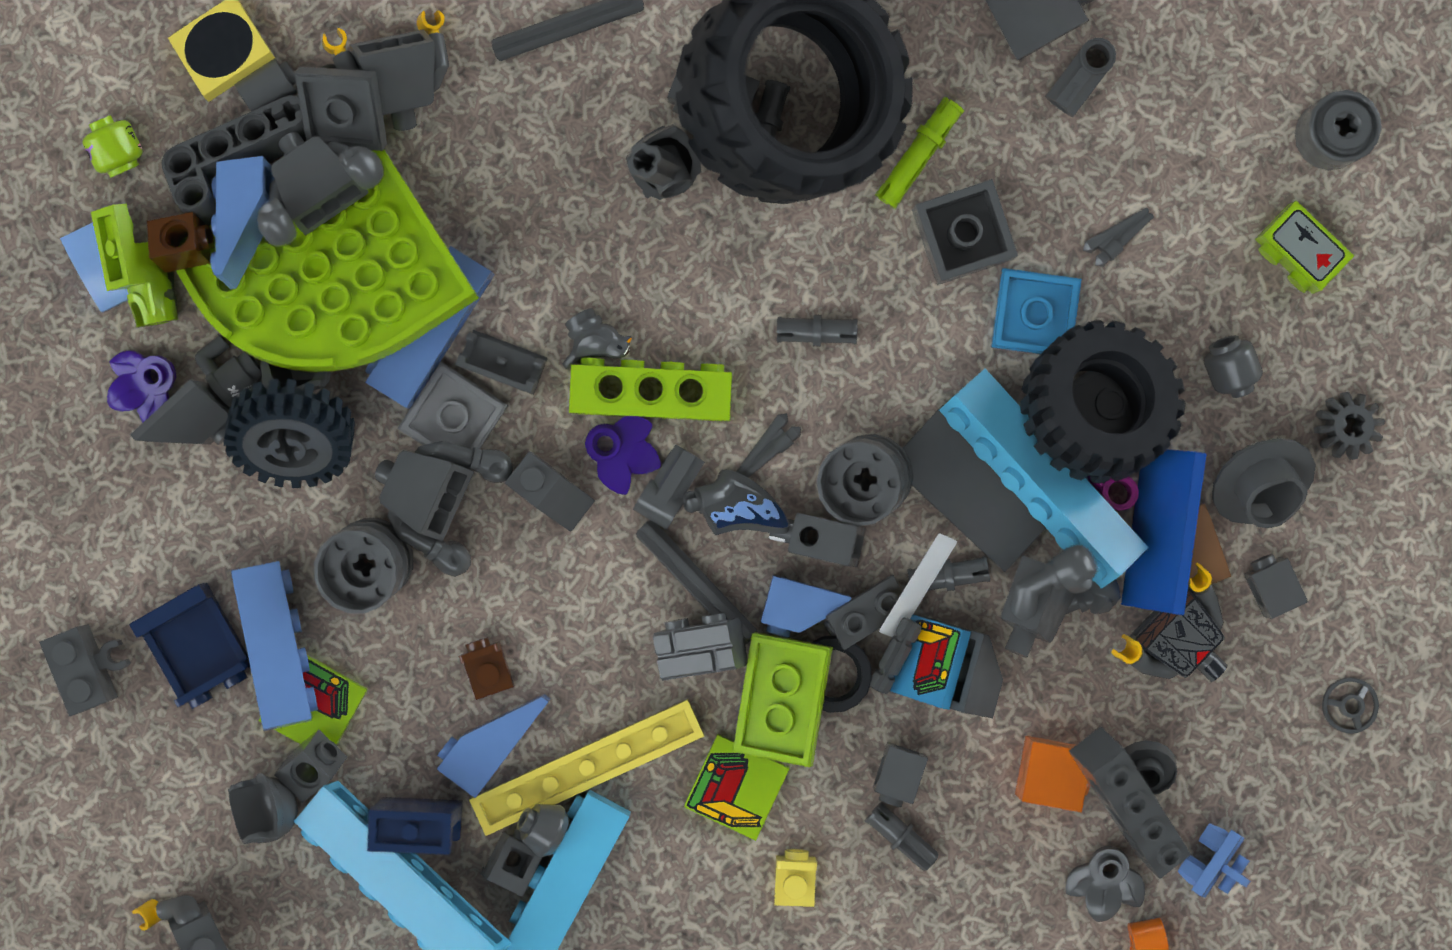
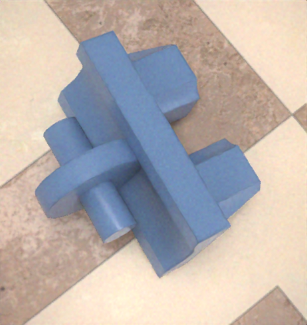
M1209 823L1198 841L1214 851L1215 855L1208 865L1190 855L1184 860L1178 869V873L1188 883L1193 885L1192 891L1206 898L1222 872L1226 875L1218 888L1226 894L1230 892L1236 881L1247 888L1251 881L1243 876L1242 872L1250 861L1239 854L1231 867L1228 866V863L1245 838L1233 830L1227 832Z

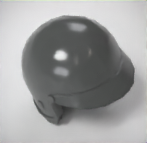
M258 773L256 778L238 782L228 789L232 816L243 844L276 841L289 833L294 826V820L298 815L297 799L279 779Z

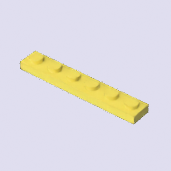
M686 699L482 792L476 798H470L469 801L485 836L518 822L526 808L532 809L536 804L555 805L698 740L704 737V733L689 700Z

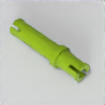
M945 96L942 98L925 125L920 124L916 130L918 135L913 140V143L903 154L884 184L875 193L879 200L887 205L889 204L892 209L897 208L903 196L917 179L931 156L938 148L942 149L945 145V137L964 113V109L951 99L949 101Z

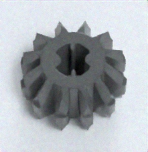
M1350 392L1340 393L1339 402L1333 397L1326 399L1325 403L1330 412L1325 410H1318L1316 412L1318 419L1326 421L1325 425L1314 427V433L1327 434V437L1321 440L1319 444L1321 448H1328L1334 445L1332 456L1341 458L1346 452L1349 460L1358 459L1359 450L1364 454L1372 453L1373 447L1369 440L1378 442L1383 438L1379 432L1374 431V426L1384 425V419H1373L1372 417L1379 409V406L1376 403H1372L1365 407L1366 395L1357 394L1352 399ZM1354 418L1356 422L1352 426L1354 432L1345 433L1343 430L1347 426L1345 419Z

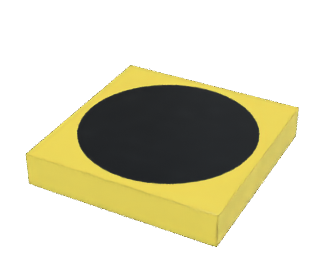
M239 0L222 1L168 37V40L201 94L208 102L275 58Z

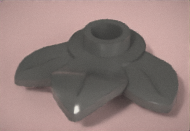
M1103 846L1097 849L1091 856L1089 863L1075 867L1068 875L1066 881V894L1076 897L1085 896L1088 913L1096 922H1104L1112 918L1119 911L1121 903L1140 907L1145 898V885L1141 875L1129 868L1126 854L1119 848L1112 846ZM1112 863L1116 865V868L1111 872L1103 871L1104 866Z

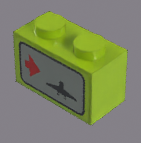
M1297 201L1288 204L1255 238L1261 245L1258 249L1260 254L1271 264L1277 265L1280 263L1290 272L1287 276L1288 280L1303 293L1307 290L1312 294L1322 291L1354 257L1342 243Z

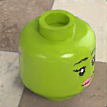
M111 115L89 124L92 132L83 138L82 143L97 172L108 173L110 178L139 166L137 159L141 157L143 150L128 121L119 120L114 122Z

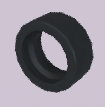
M823 636L811 642L833 647L832 651L838 650L846 653L853 659L857 667V679L853 688L840 697L824 696L822 711L828 713L845 712L857 706L867 695L872 680L871 664L865 652L856 643L843 650L836 636Z

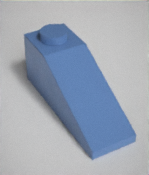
M543 694L466 732L458 741L451 737L437 755L443 760L437 770L472 797L476 798L551 698Z

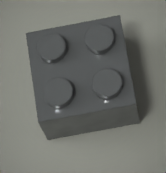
M993 179L916 204L912 209L937 285L1012 261L1018 256Z

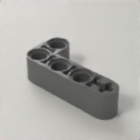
M289 95L167 150L162 158V169L173 200L183 213L194 212L205 224L210 226L212 215L216 214V200L212 193V179L216 177V162L263 156L268 162L284 156L278 143L284 135L291 132H298L304 142H306L298 96Z

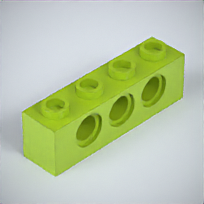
M581 358V365H571L570 414L730 422L732 372H724V365L701 364L700 371L684 370L685 363L661 362L660 369L644 368L645 361L621 360L620 367L604 366L605 359ZM610 376L618 377L623 385L621 394L613 399L605 398L600 390L602 381ZM649 378L659 380L663 386L661 396L653 401L645 400L640 394L641 384ZM688 380L699 382L703 388L701 398L693 403L686 402L680 397V387Z

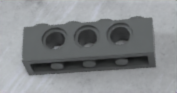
M1101 726L1069 750V753L1134 853L1159 879L1191 855L1126 750Z

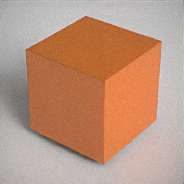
M1025 736L1015 795L1022 802L1082 813L1084 798L1088 795L1090 783L1069 753V750L1076 745Z

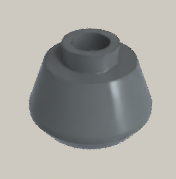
M536 804L532 809L526 808L517 824V829L521 831L520 839L536 856L544 857L551 855L556 851L564 838L569 817L564 807L560 805Z

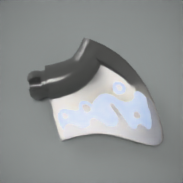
M729 469L721 470L714 482L696 487L694 491H687L683 495L685 510L689 513L699 511L700 514H703L714 535L735 530L786 534L789 530V520L775 499L750 478Z

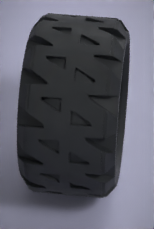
M722 0L719 4L710 8L691 31L692 41L683 46L676 71V78L682 85V90L675 94L681 126L694 136L688 143L702 165L708 170L721 174L718 177V181L738 194L747 197H758L760 202L777 204L808 201L836 193L863 182L883 166L882 161L894 153L906 130L907 124L902 121L911 111L913 88L912 77L905 78L904 76L910 62L909 55L899 30L890 32L888 29L889 15L876 0ZM765 27H784L805 35L822 49L835 70L840 89L839 115L830 137L815 153L795 150L780 143L764 129L751 108L746 91V64L753 43Z

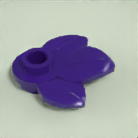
M133 350L123 351L110 360L111 368L119 377L112 382L108 389V406L117 411H132L136 409L143 423L169 399L168 391L172 389L176 380L174 365L163 356L152 355L145 357ZM152 369L158 373L159 378L157 382L151 379L150 371Z
M625 416L614 425H597L589 431L585 440L588 455L597 462L598 478L606 487L618 494L626 495L628 493L632 474H647L661 467L657 451L650 443L645 441L653 424L643 417ZM608 436L612 439L613 447L611 450L602 451L599 448L598 440L600 437Z

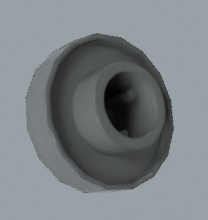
M1145 740L1134 742L1124 748L1153 795L1160 794L1169 789L1175 782L1177 763L1174 753L1167 746L1159 742Z

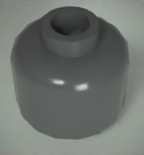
M1236 335L1224 337L1209 346V352L1203 360L1214 390L1221 394H1231L1233 398L1243 397L1253 392L1255 389L1254 384L1260 380L1263 374V369L1252 343L1248 340L1239 339V336Z

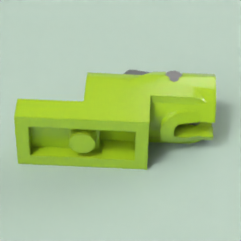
M127 203L115 204L92 211L91 216L107 291L128 290L127 300L135 319L136 327H147L179 320L177 297L174 288V271L165 273L149 259L148 242L135 243L133 236L134 227L129 216Z

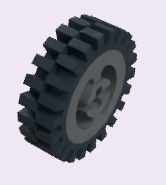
M274 379L269 380L268 389L262 382L253 384L252 391L247 387L240 392V397L235 396L229 407L224 446H226L225 452L227 456H233L232 463L237 468L244 465V474L250 477L254 473L259 472L257 481L266 484L269 477L275 478L274 486L283 487L284 480L291 481L292 488H301L302 480H305L309 487L318 486L319 478L324 483L332 481L333 474L338 477L343 473V468H347L352 453L355 422L354 418H351L349 407L342 408L343 400L338 396L329 400L330 391L322 388L317 394L313 393L314 384L305 382L303 389L296 388L297 380L287 379L286 387H281L279 380Z

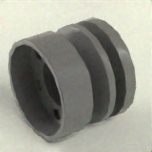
M877 434L857 436L829 452L820 465L817 477L819 499L828 513L842 523L853 526L875 524L899 508L910 494L913 482L911 461L904 449L889 437ZM869 468L870 475L877 476V481L869 485V479L862 478V473Z
M363 518L350 523L341 531L335 533L319 548L314 561V580L320 594L333 607L346 613L365 614L380 608L408 582L414 568L413 550L409 544L397 537L390 522L381 518ZM366 556L368 560H375L376 565L372 567L371 563H364L363 557Z

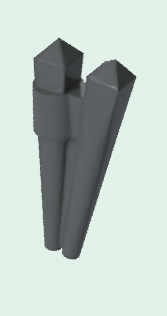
M1148 208L1142 209L1085 241L1083 251L1092 253L1099 249L1101 253L1096 256L1095 266L1104 267L1109 261H1113L1124 250L1123 247L1154 218L1153 214L1149 213Z
M778 414L736 472L749 478L778 453H783L793 445V441L801 436V427L792 426L785 433L782 428L788 423L787 414Z

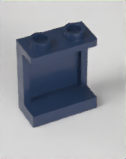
M207 583L196 585L129 624L136 638L143 637L177 696V699L174 700L177 708L189 703L191 709H194L213 698L210 690L223 683L226 689H229L248 678L245 670L250 668L248 654Z
M383 797L369 809L367 851L450 855L452 853V841H458L461 838L463 800Z

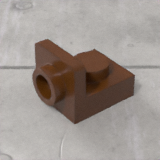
M488 637L465 645L467 652L458 657L460 663H464L476 700L515 687L500 641L490 644Z

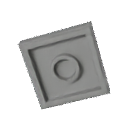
M440 362L397 429L422 445L446 441L469 449H473V447L481 449L508 405Z

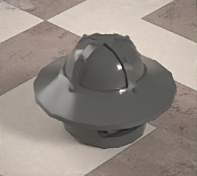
M1275 438L1248 445L1242 450L1233 452L1231 459L1221 468L1213 482L1212 500L1218 513L1231 522L1254 524L1261 528L1281 526L1305 502L1308 494L1307 491L1314 481L1316 464L1310 450L1296 440Z

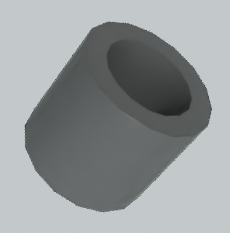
M1351 90L1334 91L1306 108L1300 116L1295 129L1296 147L1303 159L1316 168L1328 171L1342 169L1370 154L1376 146L1382 130L1380 113L1374 103L1362 93ZM1346 117L1349 120V126L1353 128V132H1348L1342 137L1338 134L1340 127L1335 124V121H1341Z

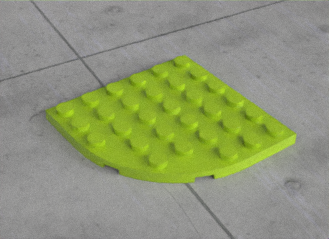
M385 149L383 151L371 150L381 160L383 178L375 187L367 189L369 191L367 195L307 235L295 225L297 236L291 243L285 246H273L262 237L236 289H230L215 276L211 264L176 270L198 309L222 336L240 350L274 366L308 372L338 371L369 364L397 352L479 299ZM215 236L214 247L210 249V256L215 252ZM188 237L182 239L178 247L183 245Z

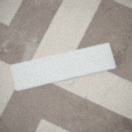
M941 533L936 536L880 628V633L890 637L897 636L896 630L903 618L911 619L957 544L956 540Z

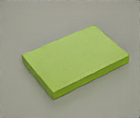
M757 632L752 633L732 752L805 767L813 766L833 647Z

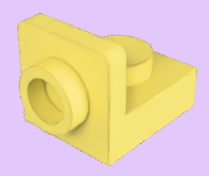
M787 849L785 850V856L776 855L774 905L814 907L817 860L816 857H809V851Z

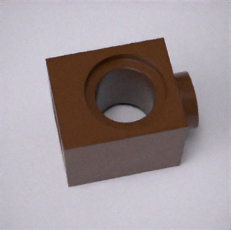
M194 212L147 221L149 259L165 273L211 264L210 249L214 247L213 232L211 227L205 224ZM188 237L186 242L178 247L180 241Z

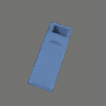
M263 156L216 162V177L212 179V193L216 200V214L212 215L211 218L212 232L216 239L215 252L211 255V267L214 275L230 289L237 288L263 237L257 225V216L261 207L269 200L270 184L274 180L271 165Z

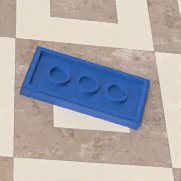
M1167 449L1162 455L1140 470L1137 486L1139 493L1138 499L1135 502L1132 530L1149 548L1125 572L1121 605L1184 615L1206 453Z

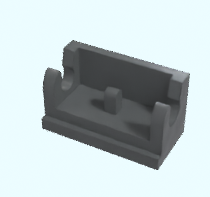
M474 329L472 333L469 332L467 334L466 346L463 353L459 354L455 365L534 395L547 362V357Z

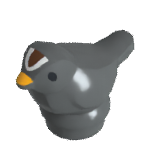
M593 308L578 313L565 323L569 330L568 336L574 340L570 355L562 363L565 369H569L571 365H574L581 358L610 357L621 359L627 356L630 351L632 337L622 336L612 325L603 324L601 316L596 315Z

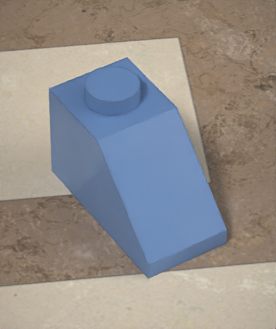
M773 575L760 622L768 624L766 632L789 638L791 631L803 632L824 620L827 614L850 601L851 597L846 594Z

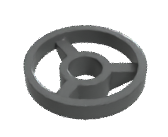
M1351 677L1342 678L1335 681L1326 690L1322 700V710L1327 722L1336 730L1350 734L1359 733L1366 730L1375 721L1379 711V701L1374 689L1365 681ZM1357 682L1362 685L1356 694H1345L1340 700L1329 699L1331 692L1342 683ZM1367 691H1369L1374 703L1373 713L1370 719L1362 725L1360 716L1365 710L1363 699ZM1354 698L1358 702V708L1355 712L1348 713L1345 709V704L1349 699ZM1327 705L1338 707L1342 715L1352 718L1355 729H1345L1336 725L1329 716Z

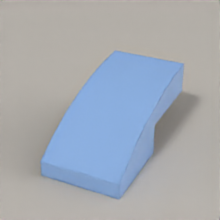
M93 222L60 238L82 282L102 313L128 301L127 289L107 291Z

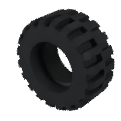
M1101 320L1089 321L1084 327L1077 325L1068 329L1035 359L1029 368L1030 374L1024 379L1021 389L1023 393L1027 394L1020 401L1021 413L1029 416V420L1023 425L1027 436L1034 434L1038 441L1034 448L1040 455L1046 452L1052 458L1050 465L1060 471L1066 467L1070 469L1069 476L1080 481L1090 475V480L1093 483H1105L1111 478L1114 481H1119L1129 477L1134 472L1137 473L1171 446L1170 440L1178 435L1182 426L1181 422L1177 419L1185 414L1186 402L1179 399V395L1185 391L1181 378L1176 379L1173 373L1178 367L1172 357L1166 360L1160 352L1164 347L1156 339L1150 343L1144 338L1146 332L1137 327H1134L1131 331L1125 330L1126 325L1123 322L1112 320L1104 327V322ZM1080 371L1100 372L1114 379L1122 387L1129 399L1132 412L1130 428L1126 433L1111 434L1100 431L1082 417L1075 405L1072 392L1073 379L1076 373Z

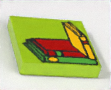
M307 655L310 671L303 672L305 688H314L318 710L311 712L312 721L274 730L299 744H302L316 731L320 730L330 741L338 745L368 688Z
M717 733L687 797L684 808L756 841L790 768L775 760L732 752L734 741Z

